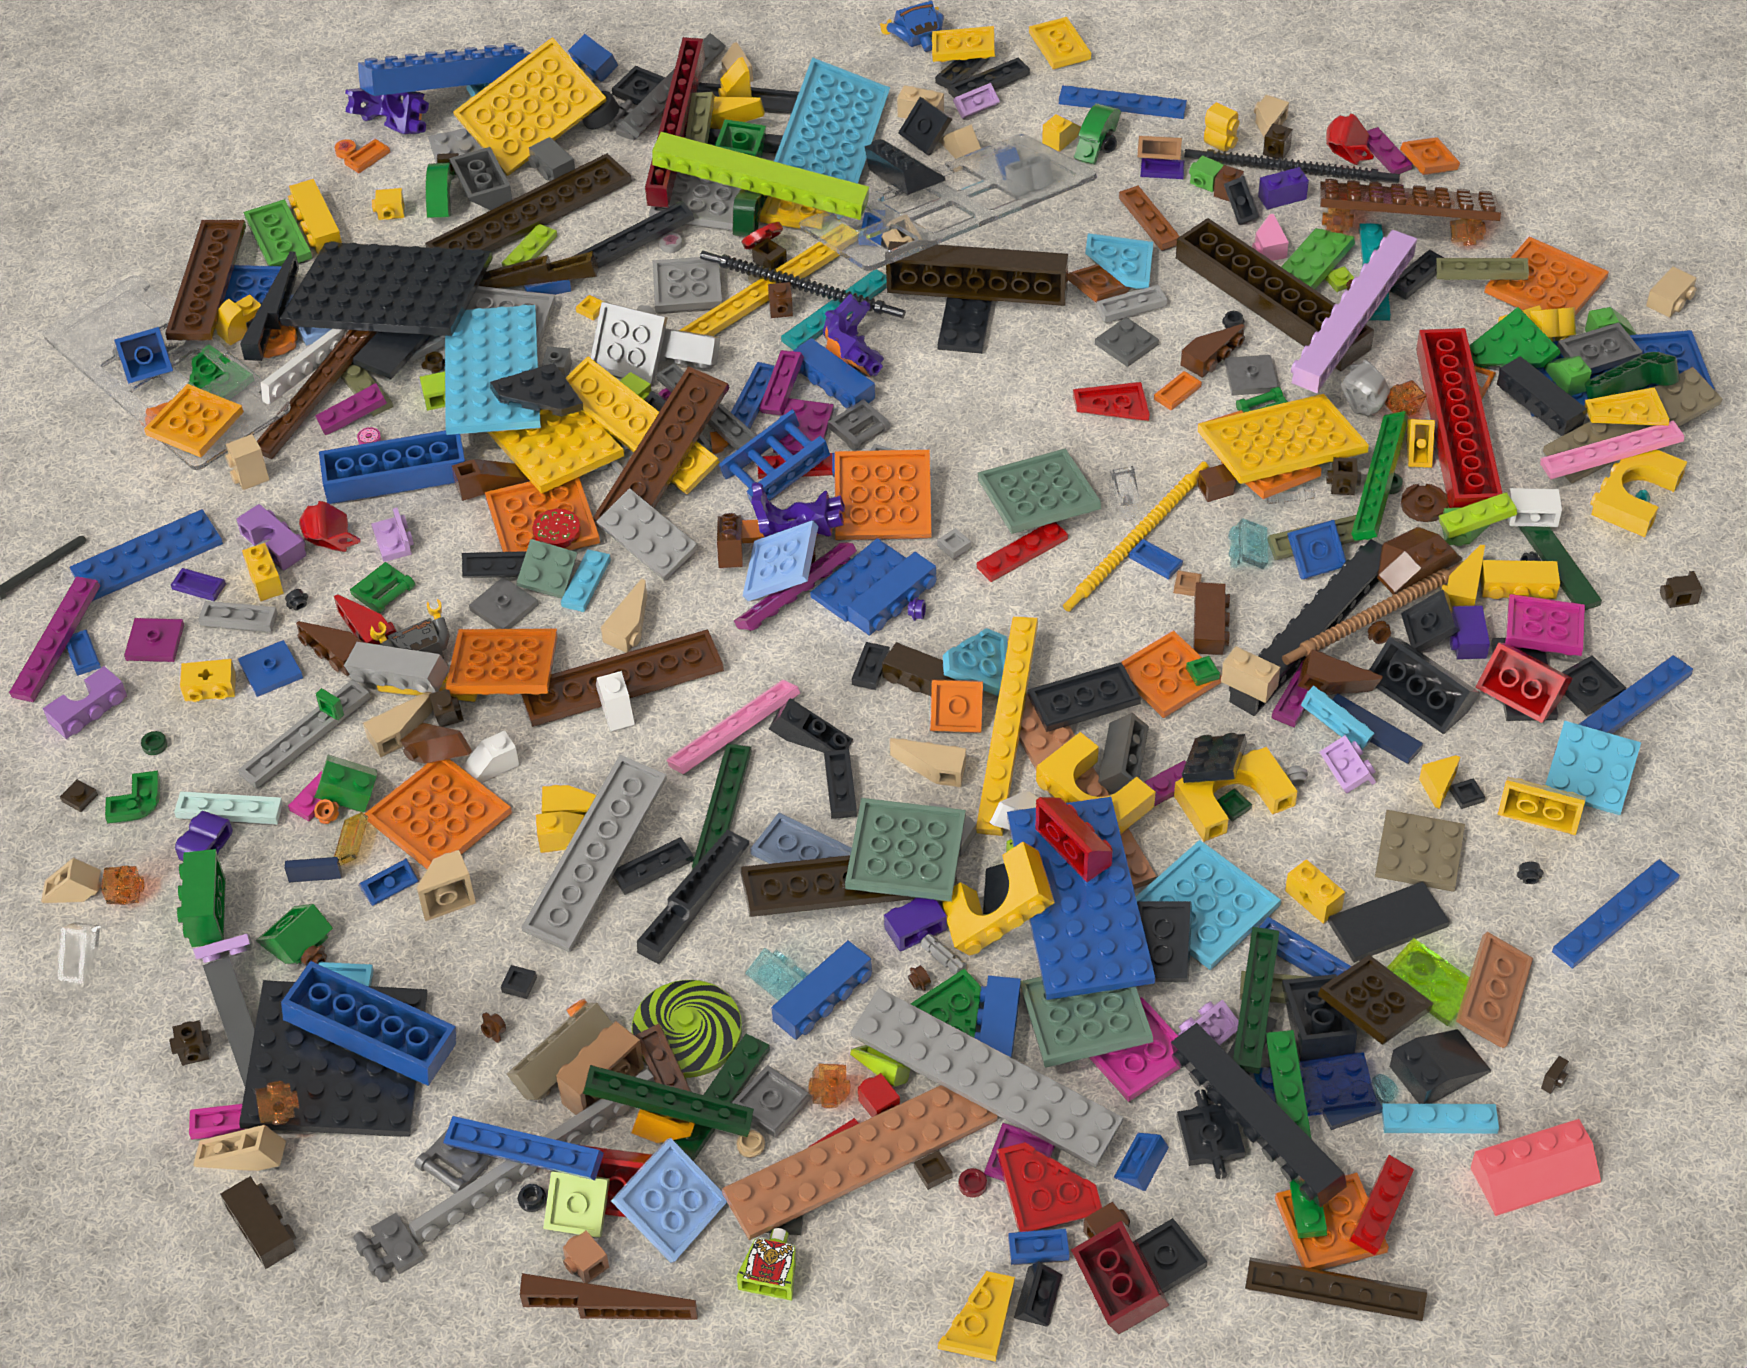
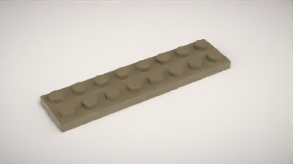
M1694 367L1680 373V381L1678 383L1655 387L1669 417V422L1674 421L1678 427L1721 405L1723 400ZM1590 421L1546 444L1543 452L1546 456H1550L1656 425L1591 423ZM1613 462L1565 475V478L1572 484Z

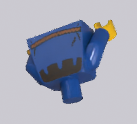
M931 0L897 10L894 23H892L891 19H888L887 24L880 23V28L883 34L888 35L892 33L906 41L911 47L921 44L924 51L928 52L932 50V31L942 30L944 15L939 11V7L934 9Z

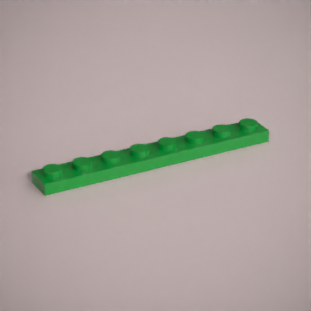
M1406 411L1383 416L1351 532L1354 541L1378 537L1407 427V420L1409 419Z
M1294 1030L1266 1033L1276 1104L1312 1139ZM1294 1180L1292 1182L1289 1181L1298 1239L1327 1236L1323 1206L1319 1207L1313 1200L1310 1202L1306 1200L1299 1190L1300 1186Z

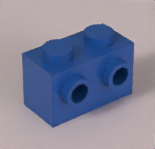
M586 34L568 50L572 60L579 68L584 69L586 75L592 80L596 78L602 82L618 67L613 54Z

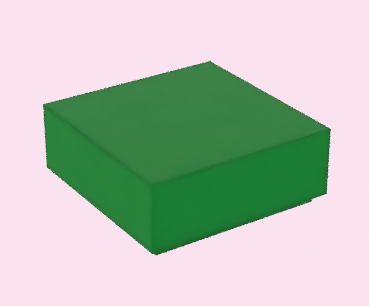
M1210 656L1186 663V669L1196 686L1220 679V672Z
M321 688L316 693L319 709L339 721L344 716L341 700Z

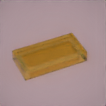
M363 812L344 820L334 857H338L340 866L357 859L368 821V816Z

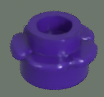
M916 597L908 604V615L912 616L913 621L924 619L926 601Z

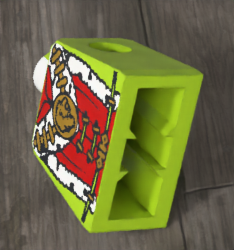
M774 1228L769 1240L763 1238L754 1239L737 1274L738 1290L792 1301L796 1249L794 1245L787 1243L789 1236L787 1231Z

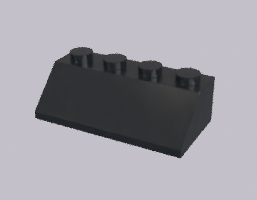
M883 139L874 140L872 144L864 146L869 170L907 195L946 181L945 176Z
M1389 637L1369 669L1373 673L1382 676L1381 681L1376 686L1377 689L1442 734H1445L1469 712L1480 695L1479 691L1400 638Z

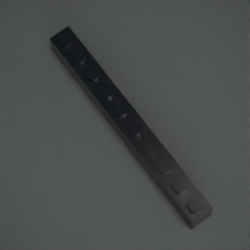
M1370 539L1364 546L1361 545L1357 549L1355 556L1343 564L1341 571L1337 575L1333 574L1327 586L1317 591L1311 603H1306L1301 609L1300 614L1288 622L1286 629L1274 637L1272 644L1268 648H1263L1259 653L1258 657L1280 667L1278 687L1267 702L1291 678L1306 658V656H1303L1286 665L1282 660V656L1299 648L1302 642L1314 638L1316 635H1320L1321 632H1325L1327 629L1335 627V625L1344 621L1380 582L1377 577L1382 544ZM1229 686V702L1252 716H1255L1266 704Z

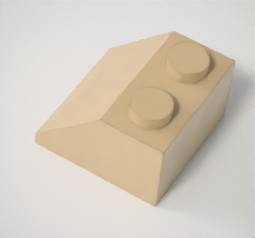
M460 851L445 853L433 859L417 886L425 921L476 904L470 875Z

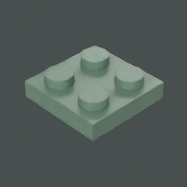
M530 539L516 586L563 598L576 561L577 552Z

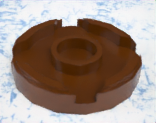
M1413 484L1402 493L1400 505L1403 512L1409 518L1420 522H1433L1439 520V515L1443 514L1444 508H1448L1449 503L1447 494L1441 488L1432 484H1426L1425 486Z

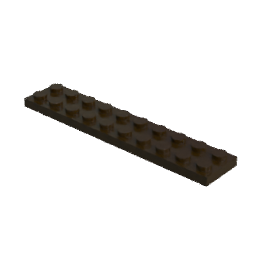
M606 153L426 242L425 245L427 248L440 247L445 249L460 248L464 250L481 249L483 251H494L530 233L537 225H546L632 182L631 175Z

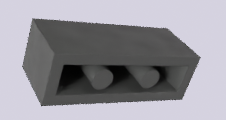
M1134 713L1109 723L1098 783L1112 794L1118 792L1135 777L1140 779L1149 726Z

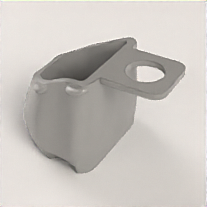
M1364 360L1360 365L1351 364V372L1341 383L1351 409L1356 414L1363 413L1367 416L1375 414L1383 407L1389 397L1390 389L1386 380L1368 360Z

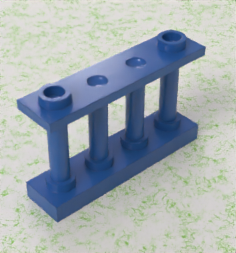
M792 409L733 454L727 456L719 463V467L726 480L735 475L749 488L746 492L751 503V498L753 497L752 483L756 482L743 468L754 461L767 474L758 483L763 485L770 501L830 456L826 441L821 436L811 441L797 428L800 425L796 413ZM789 433L804 447L795 455L779 442ZM771 447L786 461L776 469L761 456Z

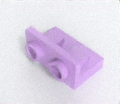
M397 507L393 508V518L371 523L383 562L412 555L410 546L414 545L410 531L405 532V529L408 528L405 515L399 514Z
M1346 735L1320 751L1323 759L1346 794L1367 780L1372 785L1376 783L1372 776L1376 772L1368 759L1363 762L1360 757L1363 754L1362 749L1356 741L1351 743Z
M1223 1000L1215 1004L1209 1001L1198 1010L1200 1015L1196 1019L1190 1017L1178 1026L1181 1031L1177 1035H1181L1195 1023H1198L1221 1045L1237 1031L1239 1020Z

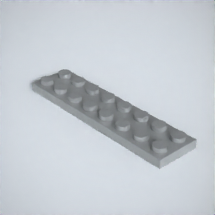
M619 755L523 923V932L567 952L572 950L667 780L666 774Z

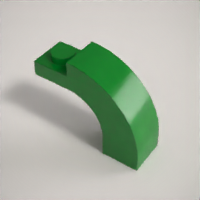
M1099 103L1092 106L1078 134L1080 139L1074 154L1075 160L1096 164L1108 130L1116 131L1121 115L1120 109Z
M429 163L427 166L425 186L427 218L451 216L450 184L451 180L454 179L451 163Z

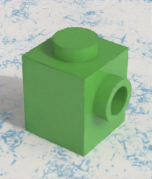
M1201 156L1197 162L1192 163L1189 169L1190 183L1196 187L1213 192L1215 177L1224 164Z

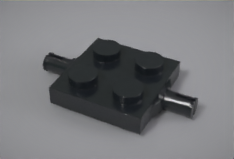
M1201 1089V1094L1200 1090H1197L1194 1095L1198 1106L1190 1110L1177 1111L1176 1116L1188 1166L1213 1164L1215 1177L1220 1179L1222 1176L1223 1179L1227 1177L1224 1162L1245 1158V1149L1238 1123L1234 1124L1227 1117L1226 1109L1222 1105L1209 1104L1205 1090Z

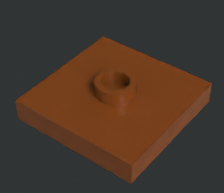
M1098 264L1068 273V281L1094 302L1129 292L1130 287L1123 285Z

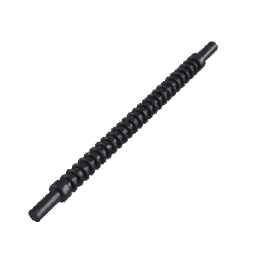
M1185 149L1184 157L1199 159L1201 156H1205L1217 162L1221 161L1222 164H1225V162H1228L1229 165L1234 163L1235 166L1237 164L1241 166L1246 164L1247 167L1253 165V168L1259 166V169L1264 166L1265 169L1271 167V170L1277 168L1278 171L1280 169L1286 171V169L1290 170L1300 167L1303 173L1308 172L1309 175L1311 172L1314 175L1320 173L1321 176L1326 174L1327 177L1331 174L1333 177L1338 175L1339 178L1345 176V179L1351 177L1352 180L1354 177L1357 180L1363 178L1364 181L1369 179L1370 182L1380 180L1399 183L1400 174L1379 172L1378 169L1374 168L1370 171L1368 168H1365V170H1362L1361 167L1356 169L1355 166L1353 168H1349V166L1344 168L1343 165L1337 167V164L1331 166L1330 163L1326 166L1325 163H1322V165H1319L1318 162L1312 164V161L1306 163L1305 160L1301 163L1300 160L1294 162V159L1288 161L1287 158L1285 160L1281 158L1276 160L1275 157L1269 159V156L1263 158V155L1258 158L1257 155L1251 157V154L1245 156L1244 153L1239 155L1238 152L1236 155H1233L1232 152L1230 154H1227L1226 151L1220 153V150L1215 152L1213 149H1207V151Z
M703 250L700 253V259L719 264L721 268H729L731 271L735 269L736 272L741 270L742 274L746 272L748 276L752 274L753 277L758 275L759 279L764 277L765 281L769 279L770 282L775 281V283L790 282V286L793 289L798 287L799 291L804 289L805 293L810 291V294L816 293V296L821 294L822 298L827 296L829 300L833 298L834 301H837L839 299V302L842 303L849 294L852 295L851 291L846 293V290L840 291V288L834 289V286L829 288L827 284L823 286L822 283L817 284L816 281L811 283L810 279L806 281L805 278L802 277L800 279L799 276L794 278L793 274L788 276L787 272L782 274V271L777 272L776 269L771 271L770 267L765 269V266L759 267V264L754 266L753 262L748 264L746 260L742 262V259L737 260L736 257L731 259V256L726 254L720 256ZM857 293L853 294L858 302L866 300L870 303V312L874 310V313L880 315L885 313L902 319L905 317L906 310L886 305L885 301L882 300L875 301L874 298L870 300L868 296L864 298L863 295L858 297Z

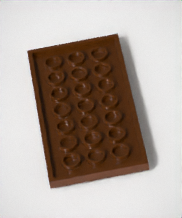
M1325 179V182L1320 181V207L1489 221H1500L1501 210L1496 195H1492L1491 191L1481 190L1478 194L1470 193L1468 189H1457V192H1452L1444 187L1426 190L1425 186L1414 185L1413 188H1404L1402 184H1391V187L1382 186V183L1369 182V185H1362L1359 181L1348 180L1347 183H1338L1337 179Z

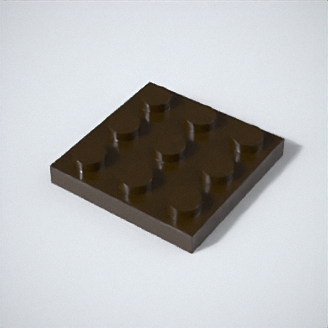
M1371 955L1366 956L1323 985L1318 993V996L1382 1045L1430 1012L1434 1004Z

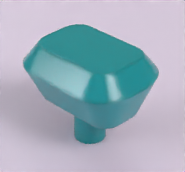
M1645 489L1640 490L1635 495L1636 498L1646 502L1650 501V495Z

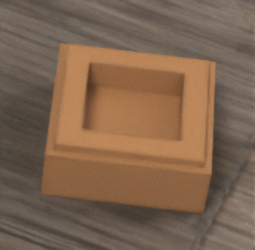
M1177 571L1173 593L1195 596L1196 582H1201L1202 574Z

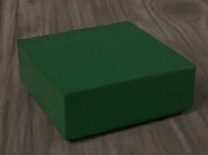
M1235 788L1217 799V802L1232 822L1252 809V804Z

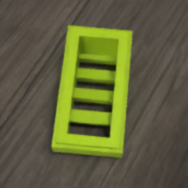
M868 1045L851 1049L850 1055L876 1075L881 1073L891 1086L896 1087L907 1083L911 1068Z

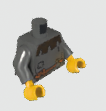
M437 599L439 606L437 609H431L429 602H427L428 613L434 617V620L428 618L388 635V640L385 637L386 626L384 623L379 622L378 625L382 632H375L372 626L370 631L371 638L380 641L381 644L379 645L440 654L443 659L442 651L447 649L450 634L445 618L441 617L442 605L439 599Z

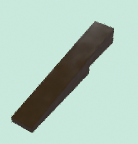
M593 251L551 262L549 256L545 255L486 271L479 286L503 288L597 277L599 266Z

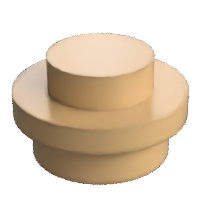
M750 1130L748 1137L739 1136L737 1139V1150L744 1157H756L765 1148L764 1137L755 1130Z

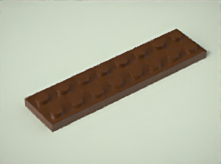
M201 220L165 332L167 340H212L218 321V309L223 304L246 229L245 220Z
M689 366L687 367L593 516L595 523L629 488L650 506L656 507L730 388L728 383Z
M706 629L551 674L548 693L539 695L520 694L531 726L534 727L602 707L596 681L598 677L622 671L630 699L724 671L723 663L709 630Z

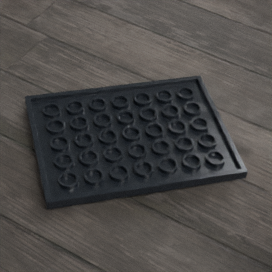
M326 242L281 315V325L452 336L493 259L492 251L357 244L354 242Z

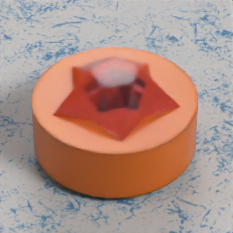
M349 139L338 141L334 147L336 156L341 159H345L357 151L355 142Z

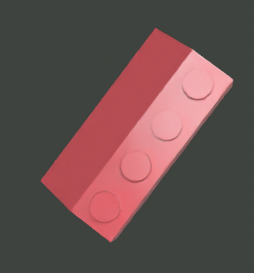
M1580 1119L1475 1151L1471 1164V1170L1496 1216L1601 1182L1593 1142Z

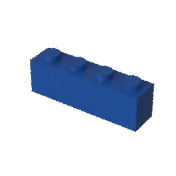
M809 339L793 350L801 352L804 356L798 374H803L813 385L821 387L828 396H833L839 400L843 407L850 408L863 399L869 404L875 399L874 382L814 339Z
M914 551L847 606L848 621L869 636L876 630H881L886 622L893 616L897 617L910 601H913L914 598L919 597L926 589L929 590L935 585L937 580L936 565Z
M847 940L771 1007L773 1022L795 1040L802 1034L807 1035L820 1018H826L831 1014L838 1002L847 1000L856 986L860 983L864 984L869 980L872 975L871 958Z
M988 975L987 986H981L980 1002H984V1009H978L977 1025H981V1032H975V1039L1012 1058L1021 979Z

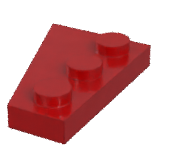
M1141 382L1073 389L1076 412L1149 421L1150 414Z

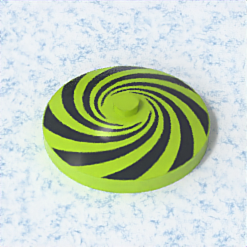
M679 980L655 989L640 1003L632 1021V1034L634 1036L658 1023L662 1026L685 1078L702 1076L724 1065L739 1044L742 1034L740 1012L731 996L718 986L700 980Z

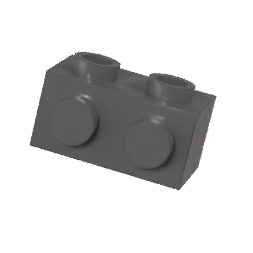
M551 137L528 147L530 165L532 168L537 169L546 180L551 181L575 169L574 158Z

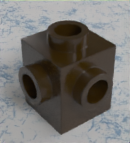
M1333 457L1332 470H1327L1326 484H1331V494L1355 495L1356 486L1361 485V472L1358 471L1357 458Z
M200 1020L188 1021L172 1027L174 1038L169 1039L173 1055L178 1054L182 1066L210 1059L208 1046L212 1045L208 1029L203 1030Z

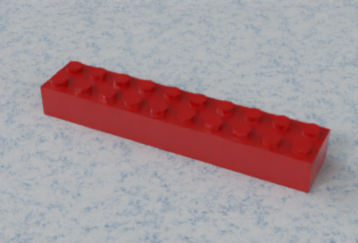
M1466 329L1419 330L1416 352L1430 419L1435 420L1434 438L1449 508H1462L1503 494Z

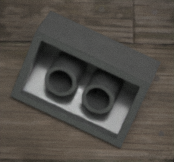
M491 147L449 158L469 201L493 210L513 200L511 186Z

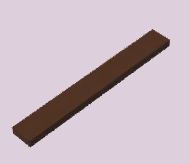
M349 330L257 440L264 457L269 459L275 457L351 365L353 358L377 333L376 331Z

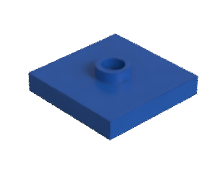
M1334 520L1287 533L1301 580L1340 569L1346 562Z
M284 640L237 658L256 697L303 678L302 672Z

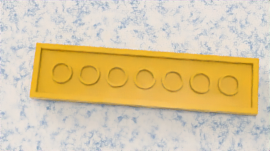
M587 356L565 379L583 402L582 412L634 452L659 411ZM696 441L671 483L688 495L720 463L719 459Z

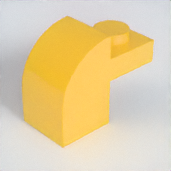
M250 294L236 303L230 299L226 300L218 309L217 334L230 346L243 339L247 332L246 322L255 317L261 304Z

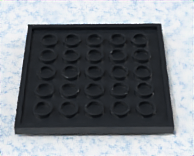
M263 980L239 1120L240 1128L249 1129L266 1125L271 1130L410 1137L417 1081L284 1021L281 1001L295 982ZM368 986L426 1012L427 989Z

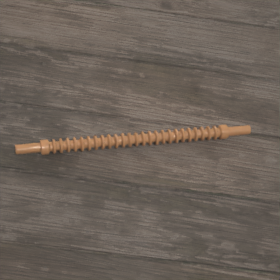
M1462 562L1449 569L1443 568L1437 571V573H1433L1432 576L1418 581L1417 584L1403 589L1402 592L1393 594L1392 597H1388L1382 600V602L1371 606V608L1357 613L1351 619L1348 618L1346 621L1335 625V627L1321 632L1320 635L1302 642L1299 648L1282 656L1283 662L1288 665L1303 656L1307 657L1312 649L1320 651L1325 646L1328 647L1341 638H1345L1346 635L1348 636L1356 632V630H1360L1362 627L1375 622L1377 619H1381L1382 616L1396 611L1397 608H1401L1407 605V603L1422 597V595L1436 590L1437 587L1447 584L1449 575Z

